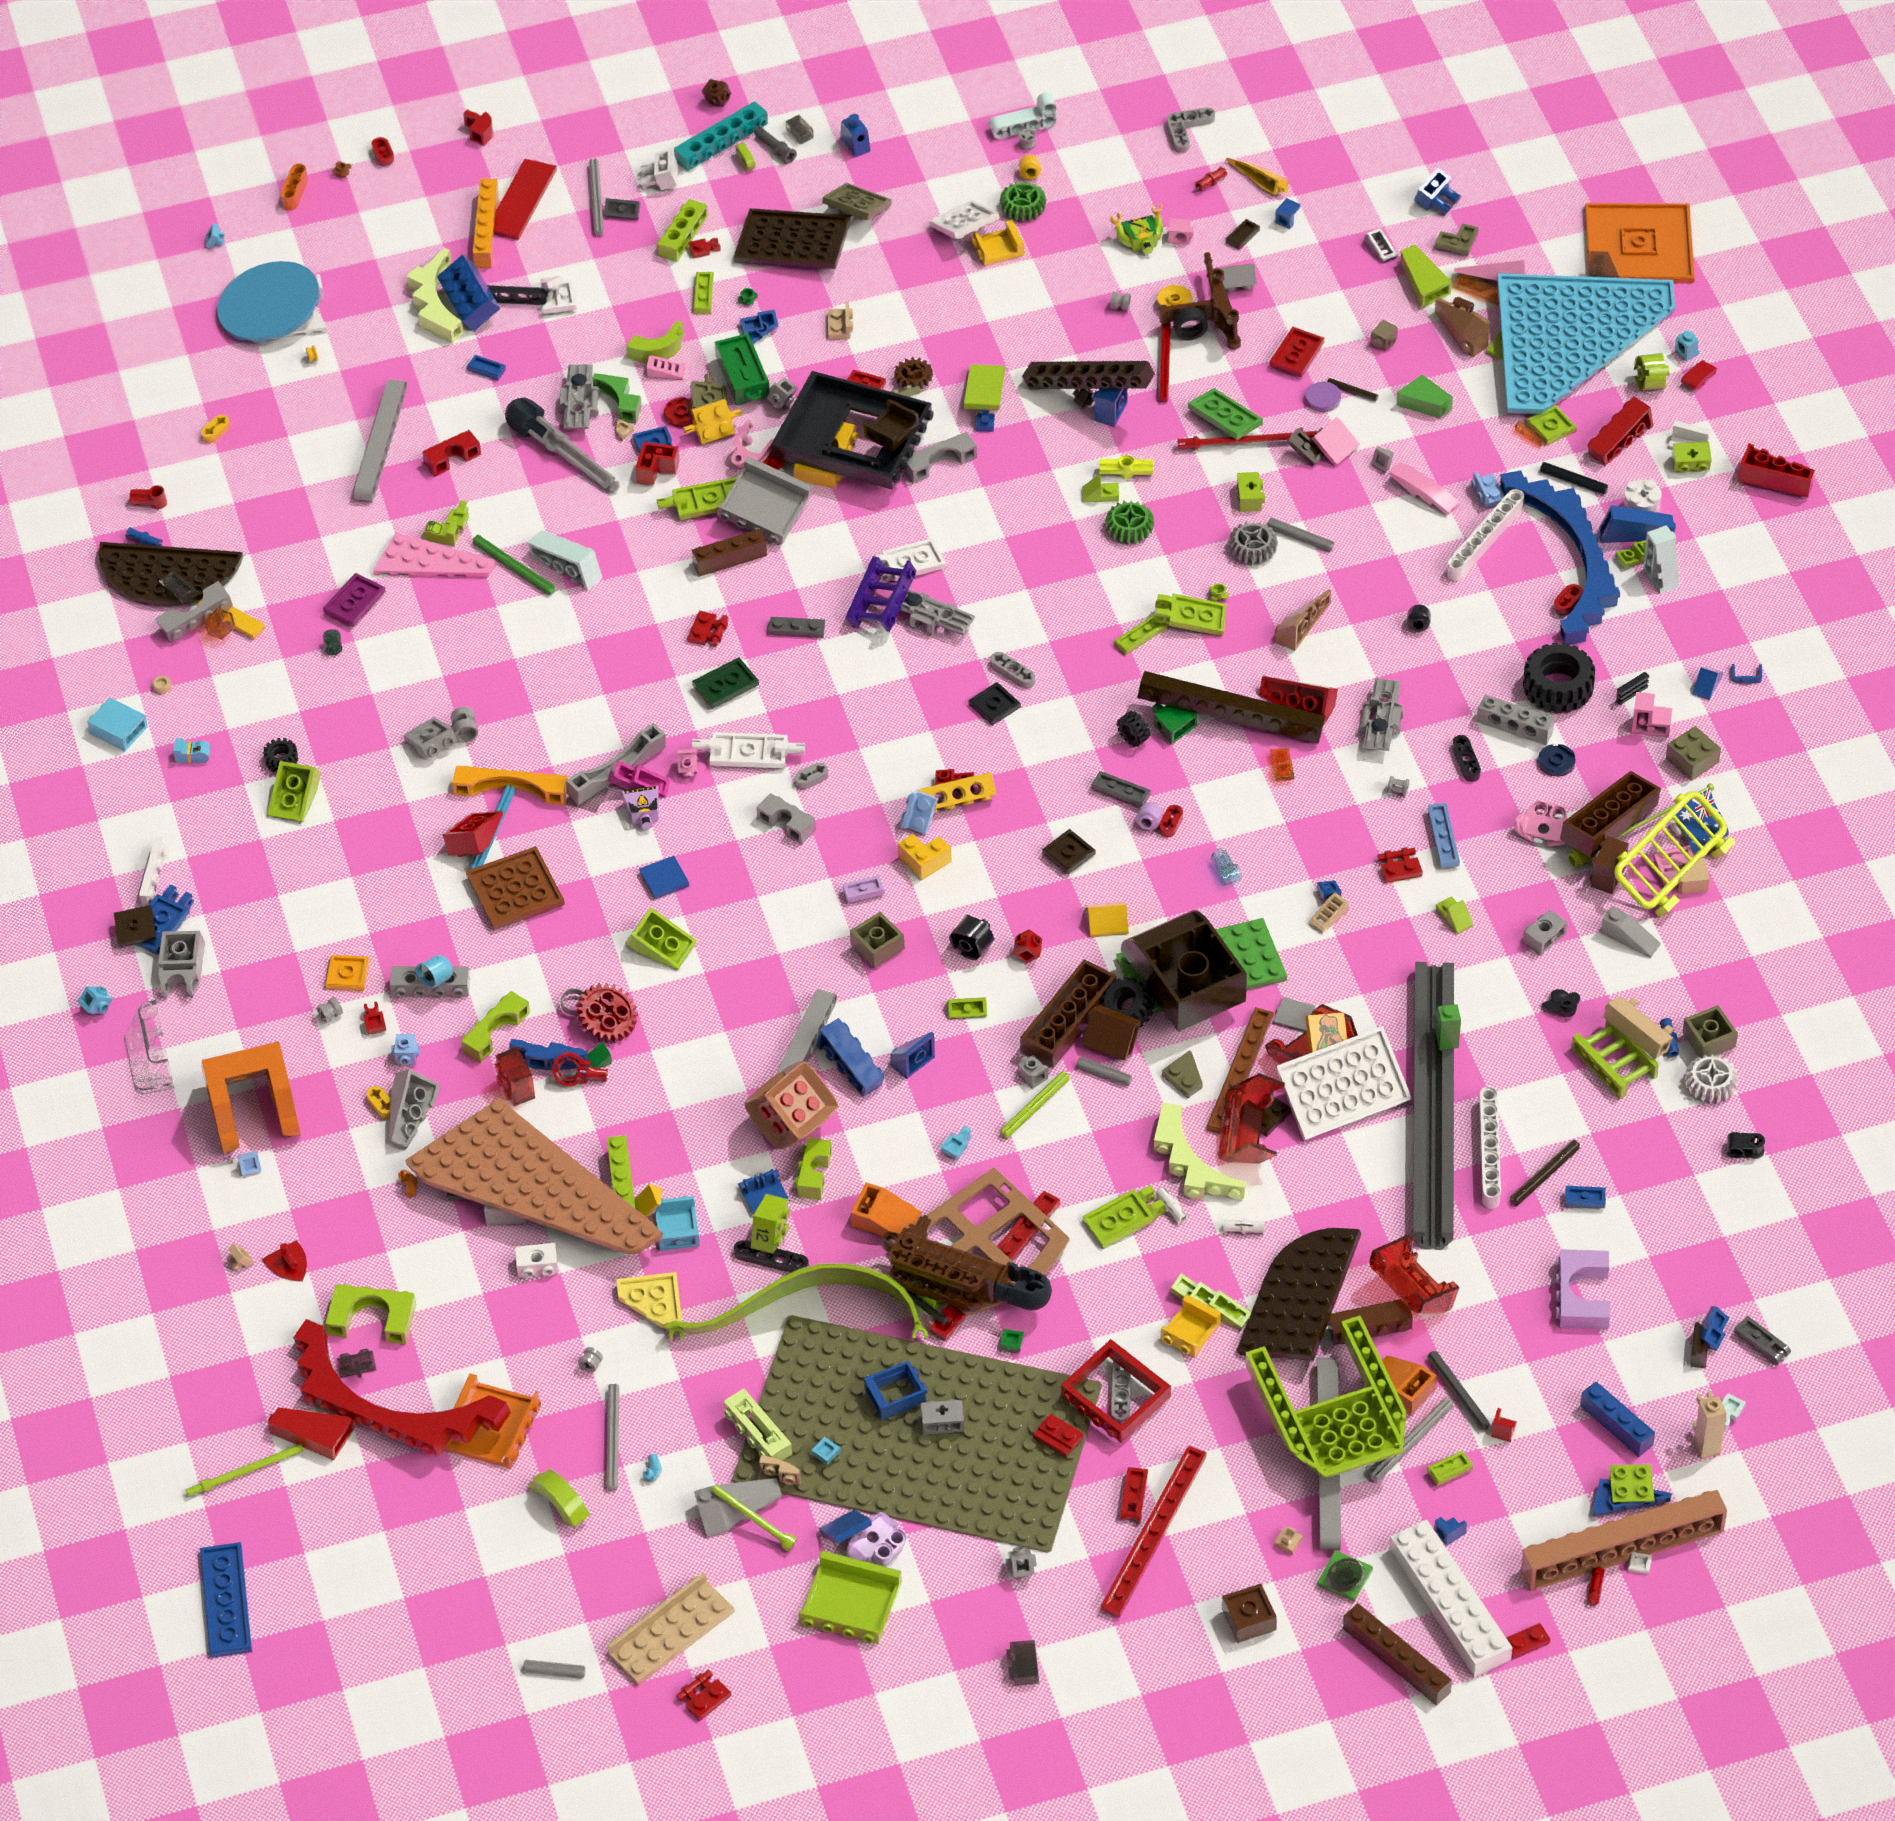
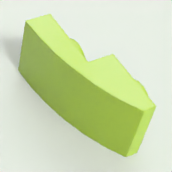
M1646 540L1633 543L1631 549L1615 553L1614 558L1623 569L1644 562Z

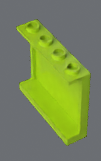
M821 1551L819 1557L820 1565L803 1610L798 1612L799 1624L808 1628L822 1629L827 1633L841 1634L847 1638L861 1639L866 1643L880 1644L902 1584V1571Z

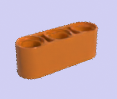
M297 163L291 167L281 190L282 205L285 210H294L298 207L306 188L308 177L304 164Z

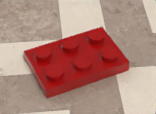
M1292 326L1271 358L1270 366L1302 377L1323 346L1325 338Z

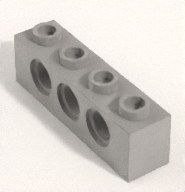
M1484 695L1478 706V723L1544 745L1548 744L1554 732V717L1488 695Z
M392 966L390 989L392 997H469V966H452L453 973L450 979L433 989L425 986L418 979L415 973L416 966ZM422 966L425 978L428 981L434 980L431 972L425 966Z

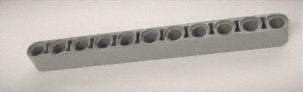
M1317 1357L1318 1403L1338 1397V1357ZM1319 1474L1320 1550H1341L1340 1474L1326 1479Z

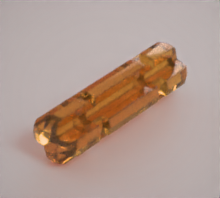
M1519 421L1515 425V431L1531 442H1534L1538 447L1545 444L1546 439L1541 435L1538 436L1536 431L1526 426L1523 422Z

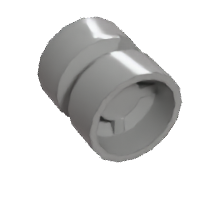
M459 707L452 711L451 722L456 740L459 742L474 740L478 736V728L473 709Z

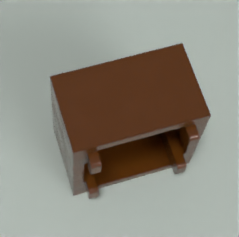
M1607 836L1606 840L1600 843L1602 848L1597 857H1593L1591 861L1593 873L1590 876L1592 888L1613 894L1619 883L1614 874L1615 867L1619 862L1617 857L1624 851L1628 853L1629 843ZM1626 866L1622 870V875L1626 869Z
M1261 1583L1222 1596V1611L1237 1643L1277 1630V1616Z

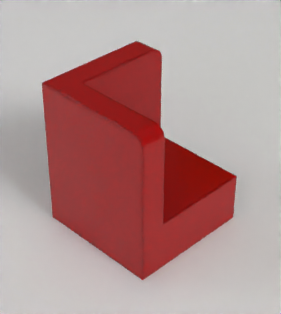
M1497 1408L1492 1423L1491 1437L1511 1442L1517 1421L1501 1417L1502 1409Z

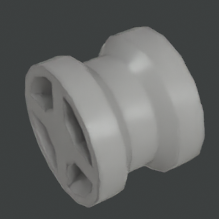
M1032 129L1020 131V148L1023 150L1034 149L1036 147L1035 131Z
M587 1347L584 1350V1356L579 1358L578 1364L585 1371L595 1372L597 1364L603 1360V1355L597 1349Z

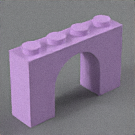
M1560 1249V1257H1556L1555 1268L1559 1269V1274H1556V1286H1559V1290H1556V1303H1560V1307H1556V1319H1560V1328L1609 1329L1610 1301L1584 1300L1577 1297L1570 1289L1571 1284L1579 1279H1608L1609 1251Z

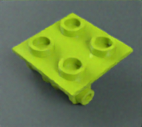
M1651 1464L1609 1465V1480H1611L1613 1503L1654 1502Z

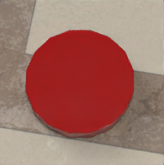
M679 397L670 400L664 408L665 420L675 427L692 425L691 399Z

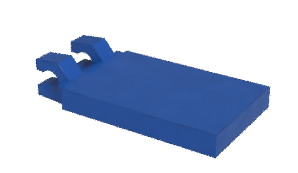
M171 884L163 892L162 896L157 894L149 904L153 908L157 940L135 945L158 955L160 953L162 932L176 931L190 913L189 910L194 903V900L191 899L193 897L192 894L185 892L178 903L174 901L179 893L176 892L177 887Z

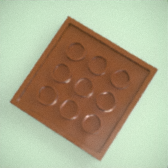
M537 846L466 871V877L493 930L565 905L564 898Z

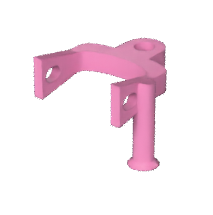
M749 420L743 427L737 429L738 434L733 439L737 450L732 455L731 460L739 469H743L747 456L761 462L771 452L773 439L768 442L760 454L752 453L742 445L741 439L746 446L750 445L753 441L752 437L747 434L754 428Z

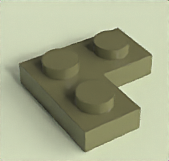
M1462 223L1457 235L1440 231L1435 242V248L1469 256L1479 233V227Z

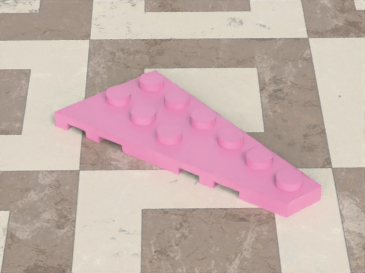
M396 532L375 566L373 573L374 575L390 573V576H397L398 573H403L409 576L438 577V574H447V577L465 575L466 577L489 578L496 566V562L490 558Z

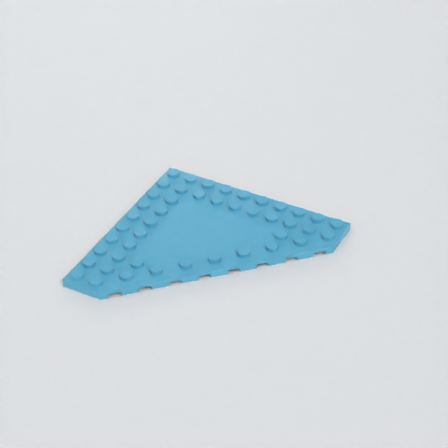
M1498 273L1497 288L1507 413H1545L1672 314L1675 310L1673 280Z

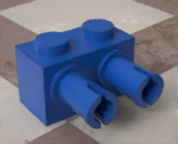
M1437 168L1418 189L1414 201L1427 211L1430 207L1434 206L1446 215L1452 206L1440 199V196H1445L1456 204L1461 195L1449 187L1452 177Z

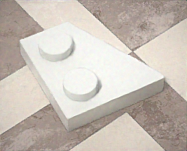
M572 280L564 281V283L559 284L558 289L552 290L548 294L547 302L542 307L543 314L576 310Z

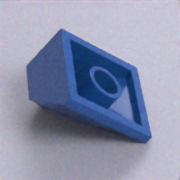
M931 1031L902 1044L899 1048H895L890 1054L891 1066L906 1079L912 1076L935 1058L934 1033Z

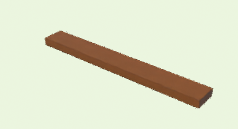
M1255 1007L1207 1124V1131L1226 1135L1273 1019L1274 1012Z

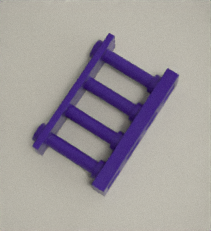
M872 556L845 616L852 627L859 628L863 620L878 621L887 632H890L911 583L916 576L917 570L910 561H906L903 569L886 567L879 557ZM883 574L900 576L896 584L880 582ZM880 589L893 592L890 599L873 597L875 590ZM872 604L886 606L883 615L866 613L868 606Z

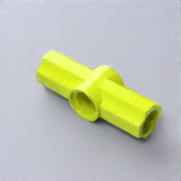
M1123 455L1119 459H1099V474H1119L1124 479H1129L1134 475H1153L1154 459H1134L1130 455Z

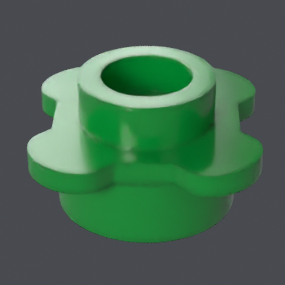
M744 288L740 293L741 296L738 297V301L752 305L755 298H758V294L751 288Z

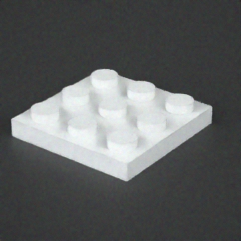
M971 200L929 220L930 227L955 239H961L970 232L978 231L980 227L993 224L1000 217L997 211Z

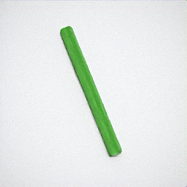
M479 534L473 537V544L548 595H552L556 589L552 583Z

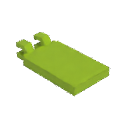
M1174 593L1172 597L1158 594L1155 602L1156 614H1154V622L1161 624L1166 622L1168 626L1223 636L1226 604Z
M1149 1185L1138 1192L1132 1189L1082 1217L1084 1223L1104 1249L1154 1222L1156 1217L1166 1212L1164 1209L1165 1204L1161 1199L1151 1203L1149 1206L1146 1204L1156 1198L1154 1195L1155 1190Z

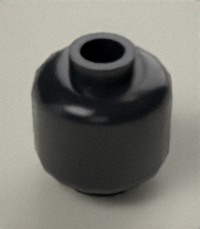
M1419 604L1412 606L1408 610L1407 625L1411 630L1422 632L1430 626L1431 612L1428 607Z

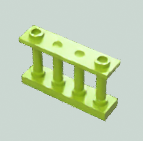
M1607 1020L1604 1029L1587 1039L1583 1038L1579 1033L1572 1036L1571 1048L1619 1099L1627 1095L1628 1084L1648 1072L1654 1079L1657 1078L1659 1067L1657 1061ZM1609 1034L1617 1040L1601 1051H1596L1591 1046ZM1621 1047H1624L1630 1053L1613 1064H1608L1603 1059ZM1633 1060H1636L1642 1066L1625 1077L1620 1076L1616 1072V1070Z

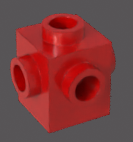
M1030 929L1018 934L1014 940L1013 955L1026 964L1039 958L1043 938Z

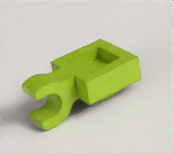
M460 500L457 510L451 509L446 524H450L451 521L458 522L459 530H464L469 519V507H466L468 501Z

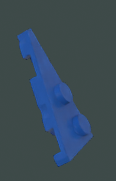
M1600 1478L1592 1516L1667 1503L1671 1501L1672 1493L1654 1490V1502L1613 1503L1611 1480Z

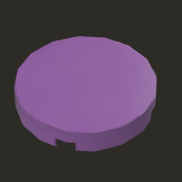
M1329 382L1314 383L1307 388L1305 394L1306 403L1316 411H1331L1335 406H1339L1341 391L1336 385Z

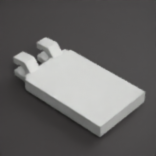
M933 538L884 550L882 555L876 556L881 559L886 567L903 569L908 560L917 570L916 576L946 568V562ZM883 574L880 582L898 581L900 576Z

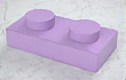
M879 875L843 884V891L848 903L885 894Z

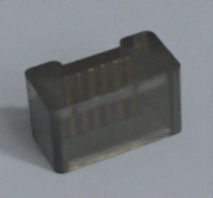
M800 115L786 121V130L797 139L799 144L814 138L813 128Z

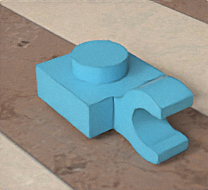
M964 1126L958 1135L952 1133L940 1146L941 1151L957 1160L968 1148V1141L972 1137L969 1134L971 1129Z

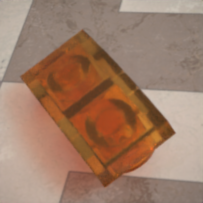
M1289 747L1270 749L1275 781L1294 780Z

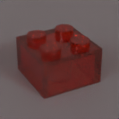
M515 1047L495 1055L496 1063L494 1067L498 1074L496 1075V1080L499 1086H503L506 1100H510L513 1106H517L535 1099L533 1076L518 1048Z

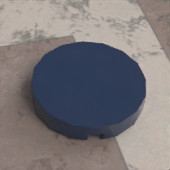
M1558 744V746L1548 745L1539 753V767L1550 776H1565L1575 768V753L1563 744Z

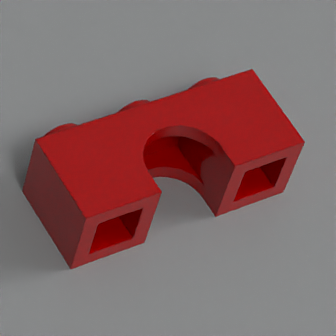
M467 430L422 451L423 460L426 467L435 477L450 470L449 458L452 456H460L465 462L480 456V442L470 430Z

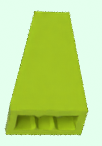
M1416 244L1401 250L1400 264L1422 308L1434 303L1437 298L1442 299L1451 294L1452 281Z

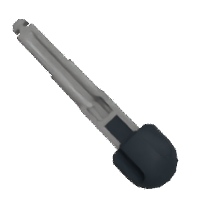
M520 397L512 400L507 405L505 418L512 430L523 438L535 437L547 449L558 453L604 489L608 490L610 488L609 491L617 492L620 487L619 481H614L615 477L569 440V436L546 421L543 417L545 411L537 403L526 397Z

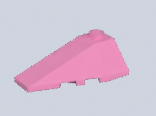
M1526 259L1454 268V272L1497 281L1498 273L1527 274Z

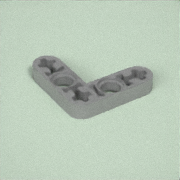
M1205 107L1174 112L1167 116V127L1174 149L1177 152L1186 153L1190 149V140L1186 128L1213 123L1215 121V110ZM1188 117H1194L1195 119H1194V120H1188L1187 118H1188ZM1180 131L1182 134L1177 135L1174 132Z

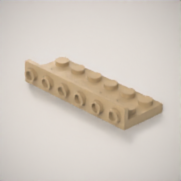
M702 1573L699 1576L693 1577L685 1587L676 1590L672 1597L662 1601L651 1613H646L635 1625L629 1626L622 1635L613 1638L607 1646L608 1656L639 1686L735 1612L734 1607L707 1582V1576Z

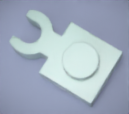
M1727 1394L1722 1401L1727 1412L1724 1430L1729 1428L1730 1419L1736 1421L1746 1406V1402L1730 1394Z

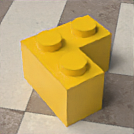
M914 834L898 842V857L921 880L952 862L951 847L940 836L926 845Z

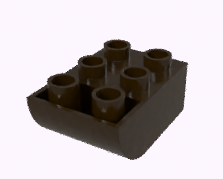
M1198 910L1184 913L1130 937L1121 944V952L1178 1032L1246 1002V971L1210 921Z

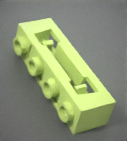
M745 1389L724 1400V1415L729 1421L732 1420L735 1423L737 1431L747 1437L749 1445L759 1451L760 1457L762 1455L784 1460L792 1455L790 1441ZM749 1413L752 1415V1420H753V1422L759 1427V1429H760V1430L765 1434V1436L767 1437V1438H766L767 1443L763 1440V1435H762V1434L759 1432V1430L753 1425V1423L748 1419V1418L750 1417Z

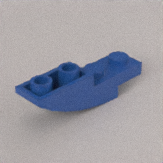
M511 1039L509 1043L510 1056L524 1059L526 1067L552 1070L554 1059L563 1052H574L583 1060H589L588 1051L566 1046L562 1043L551 1042L548 1048L543 1045L528 1043L524 1040ZM566 1057L562 1058L565 1062L561 1064L560 1070L578 1068L573 1061H567Z

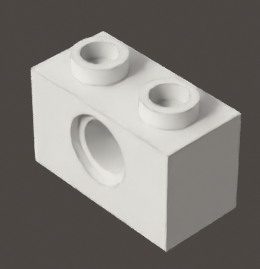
M555 1243L515 1247L518 1278L558 1274Z

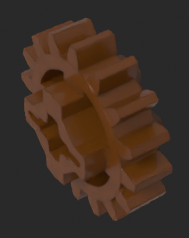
M911 357V360L905 358L904 363L899 361V366H895L894 376L896 383H900L901 388L911 385L912 388L919 386L920 389H923V385L928 386L929 382H932L933 369H931V364H927V360L921 361L920 357L917 360H914V357Z

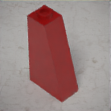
M278 1407L275 1413H272L268 1419L270 1434L296 1445L301 1444L303 1448L331 1460H335L354 1431L353 1419L351 1417Z

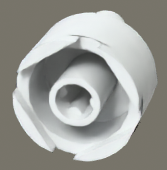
M1652 479L1630 481L1625 489L1623 507L1659 513L1661 490L1656 485V482Z

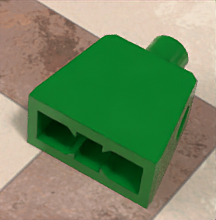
M1155 703L1152 707V711L1155 713L1154 725L1171 745L1197 726V713L1163 706Z

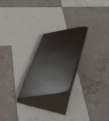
M1699 1322L1694 1324L1690 1365L1691 1367L1706 1368L1708 1345L1701 1339L1703 1326Z

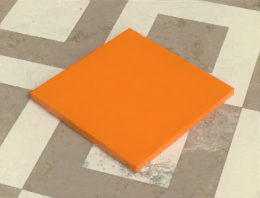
M1585 203L1588 277L1673 280V283L1695 282L1690 203Z

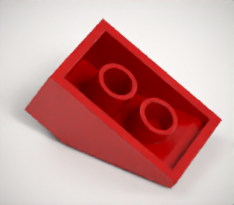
M503 811L471 813L443 833L448 855L462 857L467 854H472V856L482 854L483 850L490 846L502 819Z

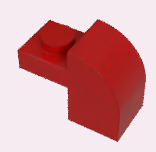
M467 109L463 113L464 125L469 127L470 140L485 146L493 137L492 118L486 111L479 115Z

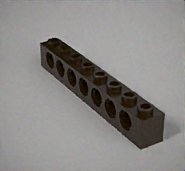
M1149 361L1030 362L1022 377L1028 389H1146L1155 373Z

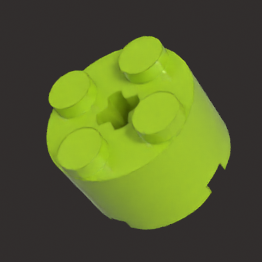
M1655 353L1636 356L1634 370H1637L1638 376L1634 377L1638 389L1644 391L1665 389L1667 385L1666 376H1669L1670 369L1668 365H1665L1664 354Z

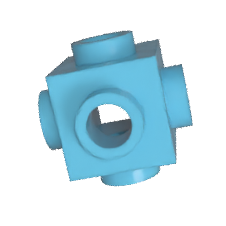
M86 986L77 1002L90 1014H104L108 1010L113 998L108 994V990L102 986Z

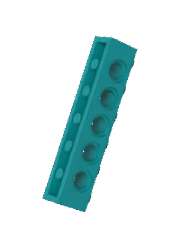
M753 101L674 148V156L677 163L686 171H689L724 151L726 148L754 133L759 126L765 127L768 124L767 111L757 102Z

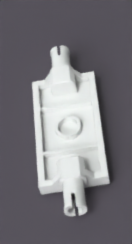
M713 732V737L709 738V740H692V749L709 751L710 766L785 768L786 756L788 754L805 755V743H788V735Z

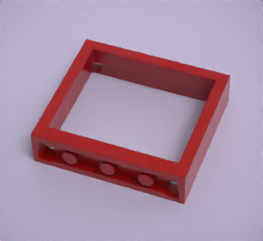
M1110 1339L1061 1384V1396L1066 1399V1403H1071L1075 1406L1081 1415L1089 1417L1095 1426L1104 1429L1109 1437L1113 1436L1122 1443L1171 1397V1385ZM1108 1357L1155 1393L1122 1425L1074 1389Z

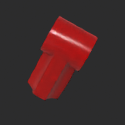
M154 485L150 489H130L129 501L131 505H152L155 509H162L167 505L164 488L160 485Z

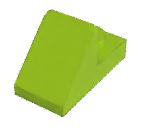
M1101 474L1082 486L1083 502L1119 501V483H1101Z
M1451 896L1436 904V910L1457 934L1473 927L1472 919L1463 900L1456 902Z

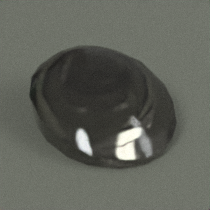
M1343 1558L1336 1561L1328 1570L1327 1583L1331 1589L1337 1592L1351 1591L1364 1580L1365 1569L1358 1560Z

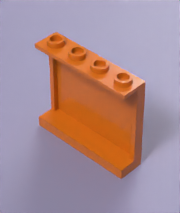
M469 1373L454 1408L465 1406L491 1395L506 1401L511 1414L499 1432L492 1429L486 1430L480 1426L469 1444L459 1443L451 1438L443 1451L510 1469L513 1461L516 1462L518 1459L520 1446L524 1445L526 1441L527 1430L532 1428L535 1412L540 1410L541 1401L539 1400L538 1392L535 1391L533 1397L486 1385L478 1382L477 1375Z

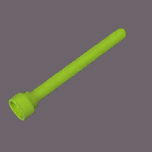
M714 1485L711 1490L714 1494L777 1538L782 1545L781 1547L787 1552L796 1543L797 1537L792 1534L782 1533L719 1486Z

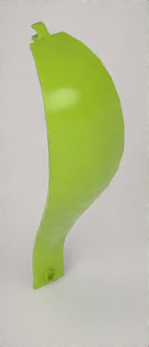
M820 1263L795 1270L775 1280L733 1309L712 1320L700 1323L683 1321L666 1323L670 1340L673 1341L675 1333H680L681 1341H684V1333H705L718 1330L799 1290L823 1284H853L887 1293L900 1301L910 1312L914 1321L913 1339L916 1340L918 1332L924 1333V1340L928 1338V1332L921 1325L914 1301L904 1287L890 1276L873 1268L851 1263Z

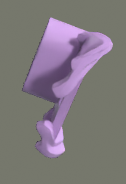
M879 1512L869 1517L872 1525L860 1536L859 1533L852 1536L847 1546L846 1555L849 1558L886 1567L902 1551L907 1536L902 1529L898 1528V1524L885 1513ZM867 1534H876L878 1541L874 1543L869 1542ZM892 1539H898L900 1543H894ZM878 1553H885L887 1557H881Z

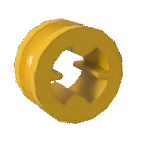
M313 345L311 348L305 347L309 363L312 360L318 361L315 346Z

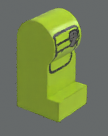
M430 520L426 523L423 537L430 542L455 546L459 537L458 522L451 521L450 524Z

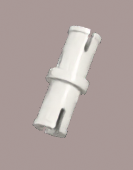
M1161 1188L1156 1193V1196L1165 1204L1167 1213H1170L1178 1224L1185 1223L1188 1220V1215L1180 1207L1179 1201L1174 1199L1166 1188Z
M1247 1218L1242 1220L1224 1219V1232L1264 1234L1265 1221H1248Z

